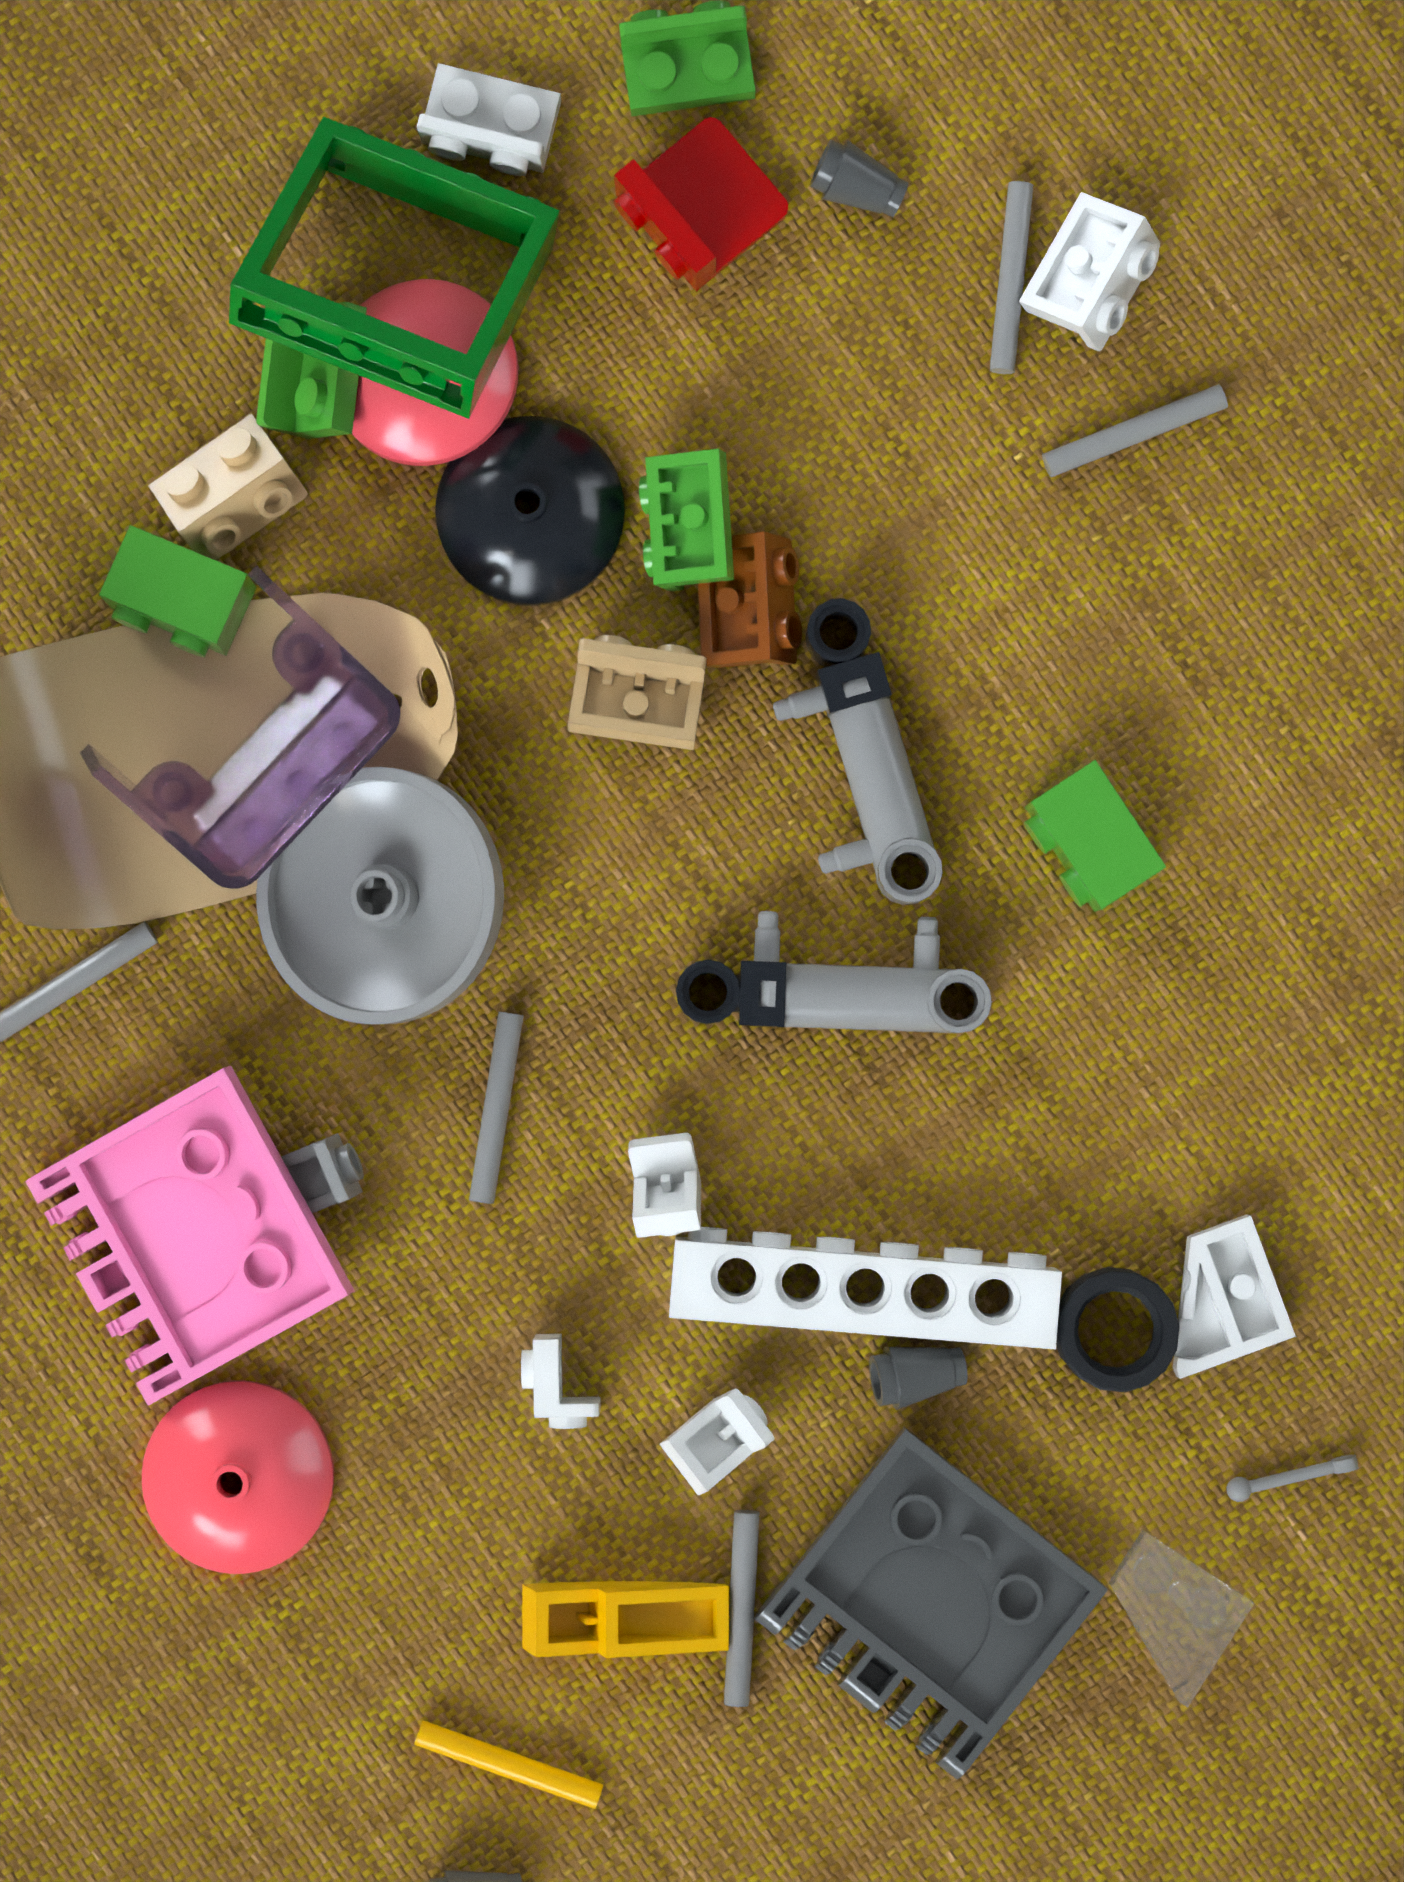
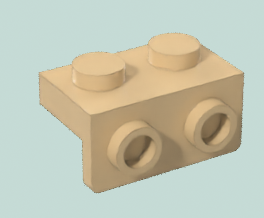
M252 413L148 485L194 552L213 560H217L233 550L237 545L277 517L283 515L307 496V491L263 428L258 426Z
M600 635L595 637L594 640L580 639L578 664L568 718V732L694 750L707 658L695 655L687 647L674 644L661 645L657 649L632 646L630 641L614 635Z

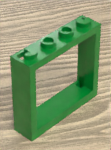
M323 116L230 284L229 324L469 419L553 250L560 210L545 205L534 197L520 195L485 181L476 174L462 172L427 158L418 151L402 148L369 135L357 127L347 126ZM326 171L520 248L467 354L270 276ZM256 302L258 304H261L265 306V308L254 305V303ZM451 380V381H454V382H456V383H459V384H461V387L458 386V385H455V384H453V383H450L449 381Z

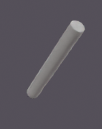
M1024 181L1008 183L990 371L997 374L1015 373L1021 314L1019 300L1023 295L1033 184Z
M1218 384L1043 453L1042 458L1045 468L1052 478L1228 408L1225 393Z
M145 921L0 1012V1043L157 944L158 940Z
M498 1012L469 1195L470 1201L494 1204L524 1015Z
M753 1510L734 1511L729 1597V1650L726 1653L724 1705L731 1707H747L750 1701L760 1512Z

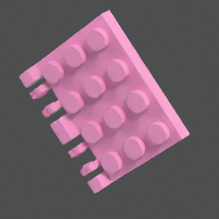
M232 1066L220 1069L25 1181L37 1204L54 1197L75 1184L79 1189V1193L47 1210L44 1214L52 1226L56 1223L62 1224L77 1216L80 1210L86 1207L91 1211L99 1227L90 1233L85 1232L73 1238L63 1249L71 1261L106 1241L109 1244L113 1253L76 1273L96 1312L99 1313L135 1293L141 1305L105 1325L111 1337L113 1338L116 1335L123 1336L136 1329L140 1322L149 1318L161 1339L153 1345L146 1344L130 1353L129 1358L125 1362L131 1373L166 1353L169 1354L173 1363L136 1383L147 1405L158 1401L355 1291Z

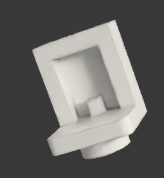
M679 1133L631 1140L628 1145V1154L634 1176L632 1219L637 1238L656 1235L673 1236L682 1232L701 1230V1179L692 1136L689 1133Z
M536 1334L533 1338V1350L521 1351L522 1389H533L534 1418H549V1428L574 1429L587 1427V1417H597L600 1414V1397H562V1334Z
M735 1388L714 1398L659 1445L697 1495L708 1492L752 1453L765 1448L775 1438L767 1427V1417L762 1408L752 1398L743 1395Z

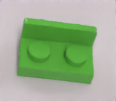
M709 1L695 6L692 13L668 16V12L664 10H646L634 14L630 18L631 21L619 24L631 117L755 99L756 91L747 36L745 6L731 7L727 1Z
M350 302L339 303L366 314V307ZM266 338L256 422L260 427L305 439L352 434L359 375Z
M718 448L645 457L646 476H642L639 481V498L644 513L649 514L651 539H646L644 542L643 560L648 576L653 577V584L672 592L684 590V585L734 580L726 452Z

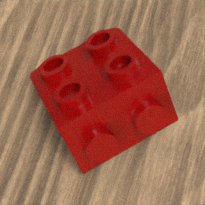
M714 117L701 121L646 168L642 169L632 159L614 174L617 198L613 200V203L618 212L635 231L642 227L658 245L654 252L665 269L676 280L684 276L696 292L783 221L788 214V202L722 122Z

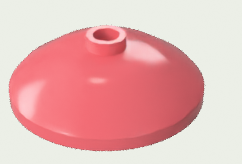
M418 279L385 288L371 296L360 306L367 308L366 315L467 354L491 305L477 293L456 283L435 279ZM510 335L469 419L359 376L352 435L371 452L392 462L404 465L430 466L443 464L474 451L486 442L500 427L512 406L516 394L519 366L512 336ZM451 380L449 381L450 383H453L461 387V384Z
M245 1380L219 1382L206 1386L183 1398L173 1406L155 1428L147 1445L142 1466V1490L146 1509L152 1523L164 1541L175 1552L195 1565L208 1570L229 1574H246L269 1569L284 1562L301 1550L323 1522L330 1506L334 1487V1464L331 1449L324 1431L311 1412L294 1397L278 1388ZM234 1472L240 1476L243 1483L240 1493L230 1494L222 1488L221 1476L223 1473Z

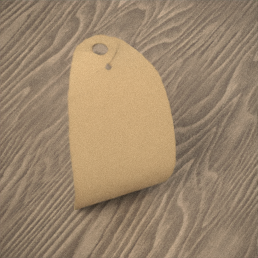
M314 593L251 600L227 656L208 649L205 658L171 644L169 641L173 634L150 625L147 633H142L123 625L0 657V886L14 917L25 925L49 929H94L140 923L256 894L262 856L276 825L293 803L318 783L336 774L365 767L397 768L419 773L435 780L439 779L455 752L458 737L455 691L446 653L433 640L428 628L415 616L378 601L340 594ZM426 668L432 671L437 682L438 699L434 707L428 706L422 693L421 679ZM394 694L401 696L403 700L402 707L399 710L393 709L390 704V699Z

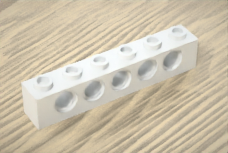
M701 1227V1230L689 1231L688 1237H675L669 1318L1056 1350L1062 1272L1055 1267H1046V1255L1008 1252V1263L982 1262L983 1250L944 1247V1258L918 1256L919 1245L897 1242H881L880 1253L854 1251L855 1240L836 1237H817L816 1248L790 1246V1234L760 1231L753 1232L752 1243L727 1241V1229ZM732 1258H741L748 1261L755 1270L753 1284L747 1290L740 1293H733L724 1289L717 1277L722 1264ZM798 1263L812 1266L819 1276L816 1290L804 1298L792 1297L782 1287V1278L785 1271L790 1266ZM859 1269H872L879 1273L882 1280L880 1294L876 1299L868 1303L855 1302L847 1295V1281ZM925 1274L938 1275L945 1283L943 1300L932 1308L918 1307L911 1299L913 1283L917 1278ZM999 1279L1005 1282L1009 1291L1007 1304L996 1313L988 1314L979 1311L975 1303V1294L978 1287L987 1280Z

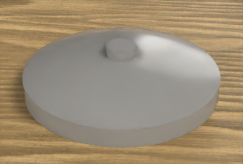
M365 767L336 774L318 783L297 799L285 812L270 836L262 856L257 880L256 907L259 927L267 952L285 982L301 998L320 1011L345 1021L360 1024H397L420 1019L440 1010L462 994L476 979L492 953L499 934L504 907V882L499 856L493 840L480 817L461 796L439 781L419 773L397 768Z

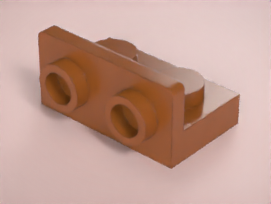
M765 531L732 535L734 580L698 584L701 656L707 658L706 667L722 668L761 663L796 664L797 648L802 640V625L795 611L794 584H796L799 577V562L797 554L792 548L791 540Z

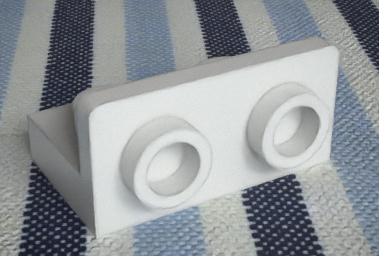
M438 63L426 112L419 115L417 130L421 143L429 145L428 150L439 157L463 161L466 154L490 160L489 165L492 168L506 174L525 176L527 169L543 173L561 105V94Z
M1081 192L1019 302L1026 312L1079 333L1089 348L1101 351L1108 338L1116 334L1122 327L1127 316L1128 303L1140 282L1149 278L1154 271L1159 257L1160 241L1145 216Z

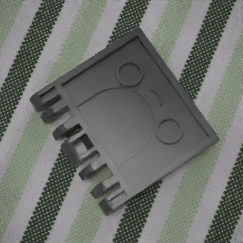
M904 1426L794 1568L766 1599L754 1619L772 1634L776 1635L786 1625L804 1600L808 1598L812 1603L794 1623L783 1642L794 1651L799 1649L800 1646L808 1642L815 1628L826 1614L832 1617L844 1628L822 1649L815 1668L824 1675L830 1674L857 1640H861L866 1646L860 1650L846 1668L837 1685L869 1711L875 1713L886 1702L904 1677L909 1678L912 1683L903 1691L892 1708H890L884 1722L895 1731L900 1729L910 1721L916 1709L929 1694L943 1705L944 1708L923 1728L916 1748L926 1756L932 1754L958 1721H963L964 1724L955 1731L936 1759L937 1765L955 1779H959L992 1740L1105 1595L1108 1588Z

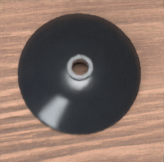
M519 416L504 419L496 432L482 445L469 454L448 462L438 486L435 514L442 546L450 562L468 583L485 595L502 602L521 606H538L556 603L572 597L591 585L603 573L613 559L623 534L625 503L621 482L615 467L604 450L586 433L568 423L553 418ZM525 493L535 494L540 499L538 509L531 514L521 513L516 508L517 499Z

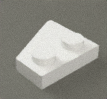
M1246 1214L1187 1236L1178 1315L1180 1325L1178 1347L1173 1361V1369L1176 1377L1179 1379L1296 1337L1251 1215Z

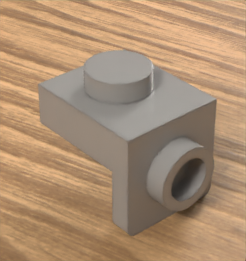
M339 1133L281 1156L312 1213L349 1200L363 1192L358 1182L364 1177L360 1159L351 1144L343 1145Z

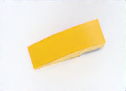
M590 1581L522 1584V1648L535 1657L600 1654L605 1658L728 1651L729 1586L718 1583L659 1581Z

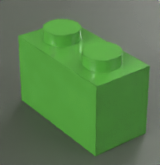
M130 525L99 596L114 609L111 618L142 633H147L150 625L173 634L169 641L171 644L191 654L205 658L208 649L227 656L257 587L245 572Z
M1096 760L1025 806L1031 818L1024 822L1028 833L1044 854L1053 849L1066 869L1065 872L1059 875L1060 880L1079 907L1089 903L1094 912L1102 910L1166 868V865Z

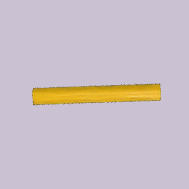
M424 1720L421 1723L414 1745L592 1809H596L604 1785Z

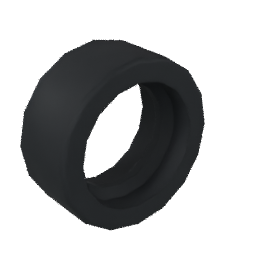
M1105 1267L1085 1273L1066 1288L1060 1299L1056 1345L1059 1356L1078 1378L1100 1390L1125 1393L1148 1386L1167 1370L1177 1351L1180 1325L1173 1302L1157 1283L1131 1269ZM1111 1291L1129 1293L1140 1299L1149 1310L1154 1325L1152 1341L1146 1353L1134 1363L1122 1367L1104 1366L1092 1360L1082 1348L1078 1335L1079 1318L1086 1305L1098 1295Z

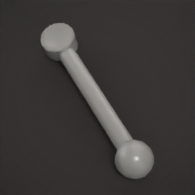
M1345 1455L1336 1457L1328 1462L1249 1481L1243 1477H1235L1228 1482L1226 1487L1227 1494L1233 1501L1243 1502L1254 1492L1333 1473H1347L1359 1469L1356 1455Z

